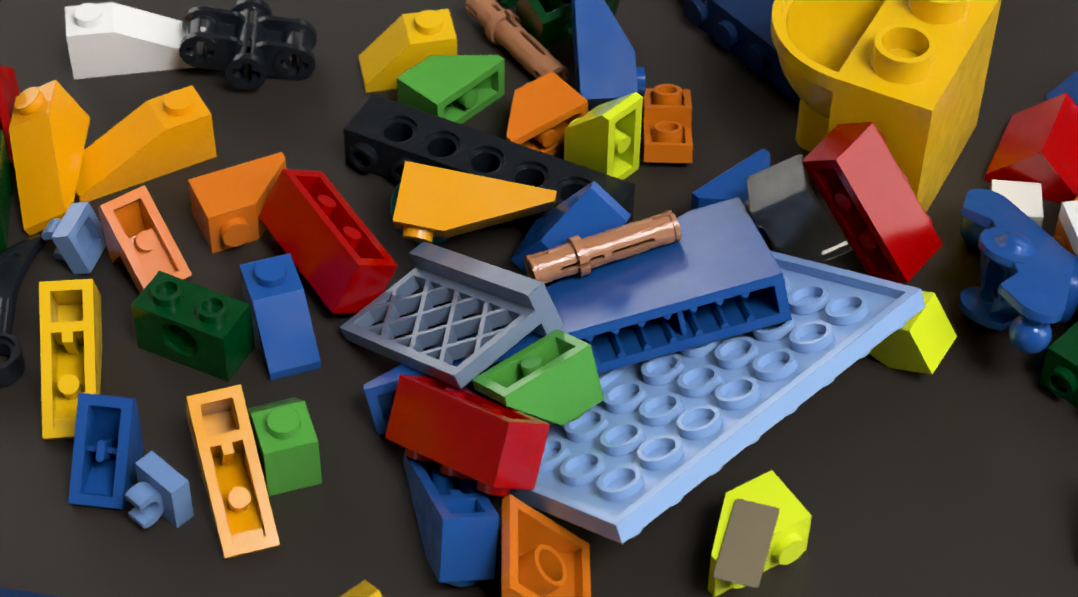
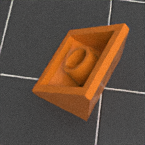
M511 494L502 499V597H591L590 544Z

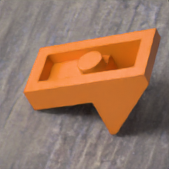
M145 185L98 207L109 257L112 263L122 259L139 293L144 290L158 271L183 280H187L192 276Z

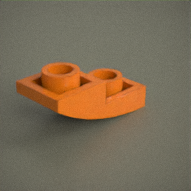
M660 84L654 88H646L645 95H643L644 162L692 163V101L690 89H682L673 84Z

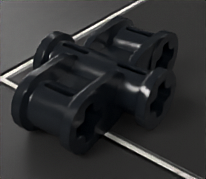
M238 0L233 4L231 10L196 6L184 14L182 27L186 35L179 45V54L182 60L195 68L225 71V78L235 88L242 90L259 88L265 83L267 77L293 81L308 78L313 74L315 56L312 53V49L317 42V32L314 26L302 19L272 16L271 8L263 0ZM251 10L254 11V23H249ZM202 19L206 20L205 32L200 31ZM297 31L300 33L299 45L295 44V32ZM250 40V46H247V41ZM199 42L203 43L202 55H198ZM292 54L296 55V64L294 68L291 67ZM244 64H249L247 77L243 76Z

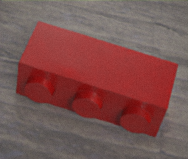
M873 122L838 124L801 161L869 276L897 283H908L943 245L932 226L931 218L921 207L909 186L907 176L900 170L886 145L884 136Z
M282 169L259 215L260 220L273 235L274 241L283 248L286 254L290 253L298 272L310 283L327 309L332 313L340 315L358 313L384 293L398 267L397 263L322 171Z
M400 374L385 438L406 447L404 455L409 458L423 462H438L441 464L439 471L443 474L461 479L477 480L476 488L491 495L508 496L511 489H535L550 424L464 387L460 389L434 377Z

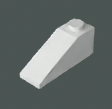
M114 2L84 3L65 7L66 39L74 80L194 68L185 63L179 54L180 42L186 35L180 20ZM201 26L200 31L205 32V27ZM199 42L198 55H202L203 43Z

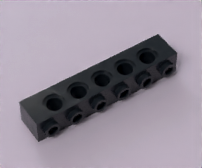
M375 94L369 96L343 128L346 164L397 183L401 182L405 161L555 190L557 194L554 207H556L595 181L631 214L625 224L633 221L635 184ZM548 211L508 222L530 230L535 220Z

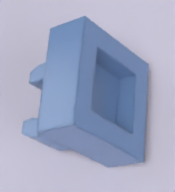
M89 202L71 203L63 218L50 220L41 234L43 240H53L56 249L52 255L55 259L65 260L73 274L91 273L107 246L102 224Z
M153 451L135 462L138 483L132 486L125 494V498L135 506V508L128 512L132 520L143 529H146L157 522L162 515L173 526L179 528L194 516L189 481Z

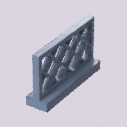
M423 241L409 252L416 268L339 328L344 338L352 343L462 389L530 332L546 336L552 331L562 328L564 324L544 282ZM420 287L423 288V292L411 295ZM448 301L452 302L446 305L433 308L434 305H438ZM418 310V313L400 318V315H404ZM478 312L482 313L480 315L462 320V317ZM384 320V323L372 326L374 323ZM447 322L445 325L428 329L429 326ZM509 324L503 329L492 332L493 328ZM413 331V334L394 339L395 336ZM478 333L475 337L457 342L458 338ZM442 343L440 347L423 351V348ZM468 357L457 367L452 365L453 360Z

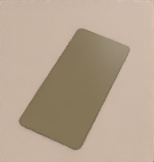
M742 499L735 500L713 574L714 578L753 588L759 587L779 515L777 507Z

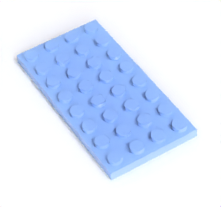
M770 251L783 273L792 320L598 374L604 400L585 411L579 419L567 422L562 426L537 417V419L549 423L550 428L535 489H511L510 494L529 506L623 544L628 539L638 535L647 524L669 507L679 503L684 495L702 481L717 473L725 463L739 452L757 442L761 435L780 420L794 413L803 402L821 388L831 384L835 377L858 359L868 355L872 348L890 334L901 329L908 320L926 307L922 290L909 285Z

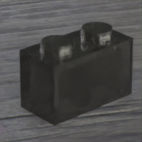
M801 153L747 177L749 200L744 202L746 213H749L757 229L762 227L768 234L774 252L824 263L853 250L801 162L804 159Z

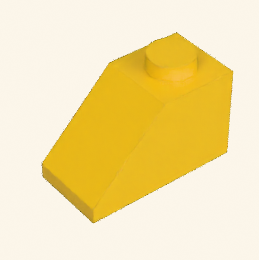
M449 9L424 10L422 12L402 14L358 56L365 92L397 89V78L429 56L457 55V36Z

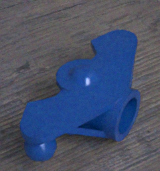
M971 189L967 192L960 214L964 216L960 222V235L969 246L980 249L981 287L974 286L964 289L960 293L958 307L969 319L987 328L1002 331L1009 327L1010 342L1019 352L1037 354L1046 349L1051 341L1052 329L1050 324L1067 323L1077 308L1078 256L1074 252L1066 250L1003 195L987 189Z

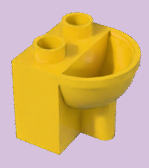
M774 0L770 24L772 41L777 50L779 63L784 75L793 90L800 97L795 137L797 144L811 152L838 124L873 122L884 136L889 151L900 170L907 176L909 186L921 207L927 213L977 126L1001 0ZM819 192L816 212L835 218Z

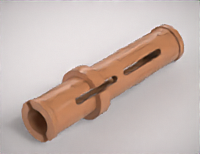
M466 0V4L469 5L465 6L466 12L484 27L487 38L492 43L504 47L535 79L553 71L562 80L567 81L568 78L565 75L569 74L568 69L522 27L519 17L512 10L502 8L496 0Z
M670 209L652 217L631 222L592 236L581 238L579 235L569 237L566 239L565 244L542 252L525 255L524 265L529 278L544 282V284L574 274L582 277L591 274L592 268L630 257L662 245L681 241V230L676 215Z

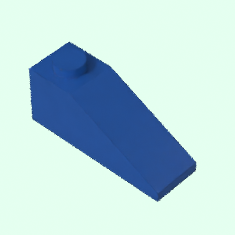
M570 0L576 91L588 100V112L598 105L634 92L645 95L646 78L644 66L636 67L635 50L605 0Z
M404 455L403 463L425 557L439 583L445 582L452 586L463 587L473 585L477 580L495 579L499 515L486 494L476 488L477 480L461 479L443 474L439 471L441 464L438 462H423Z

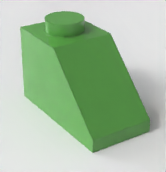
M499 55L429 56L397 78L398 103L463 124L505 95V59Z
M559 329L552 331L472 379L474 389L496 401L562 426L567 422L579 419L585 411L604 400L591 344Z
M293 397L247 408L268 496L322 484L319 443L305 401Z

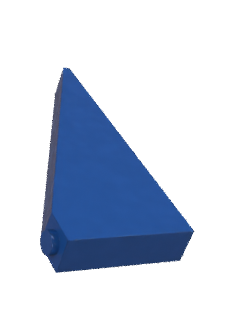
M739 197L693 209L677 217L681 230V241L662 245L592 268L591 274L578 277L576 274L566 276L546 287L564 324L559 330L591 344L598 374L792 320L783 273ZM509 324L493 328L492 332L503 329ZM530 332L480 374L544 336ZM478 333L458 338L457 342L475 337ZM442 343L439 344V345H437V346H435V347H433V348H437V347L442 346ZM468 357L453 360L452 365L457 367ZM401 364L363 385L378 435L385 434L387 431L400 374L432 376ZM472 380L464 386L466 389L495 400L474 389Z

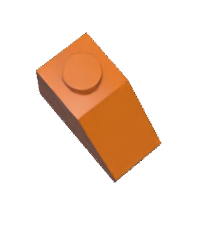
M553 71L514 90L506 140L554 155L564 149L565 128L574 119L581 118L588 113V100Z
M283 152L188 179L192 214L212 254L261 238L267 227L260 220L259 215L282 169H287L286 158Z

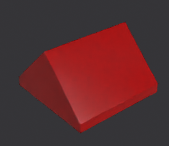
M1067 92L1012 115L986 172L985 182L991 183L993 179L1041 183L1042 199L1059 204L1066 201H1074L1077 198L1078 106Z

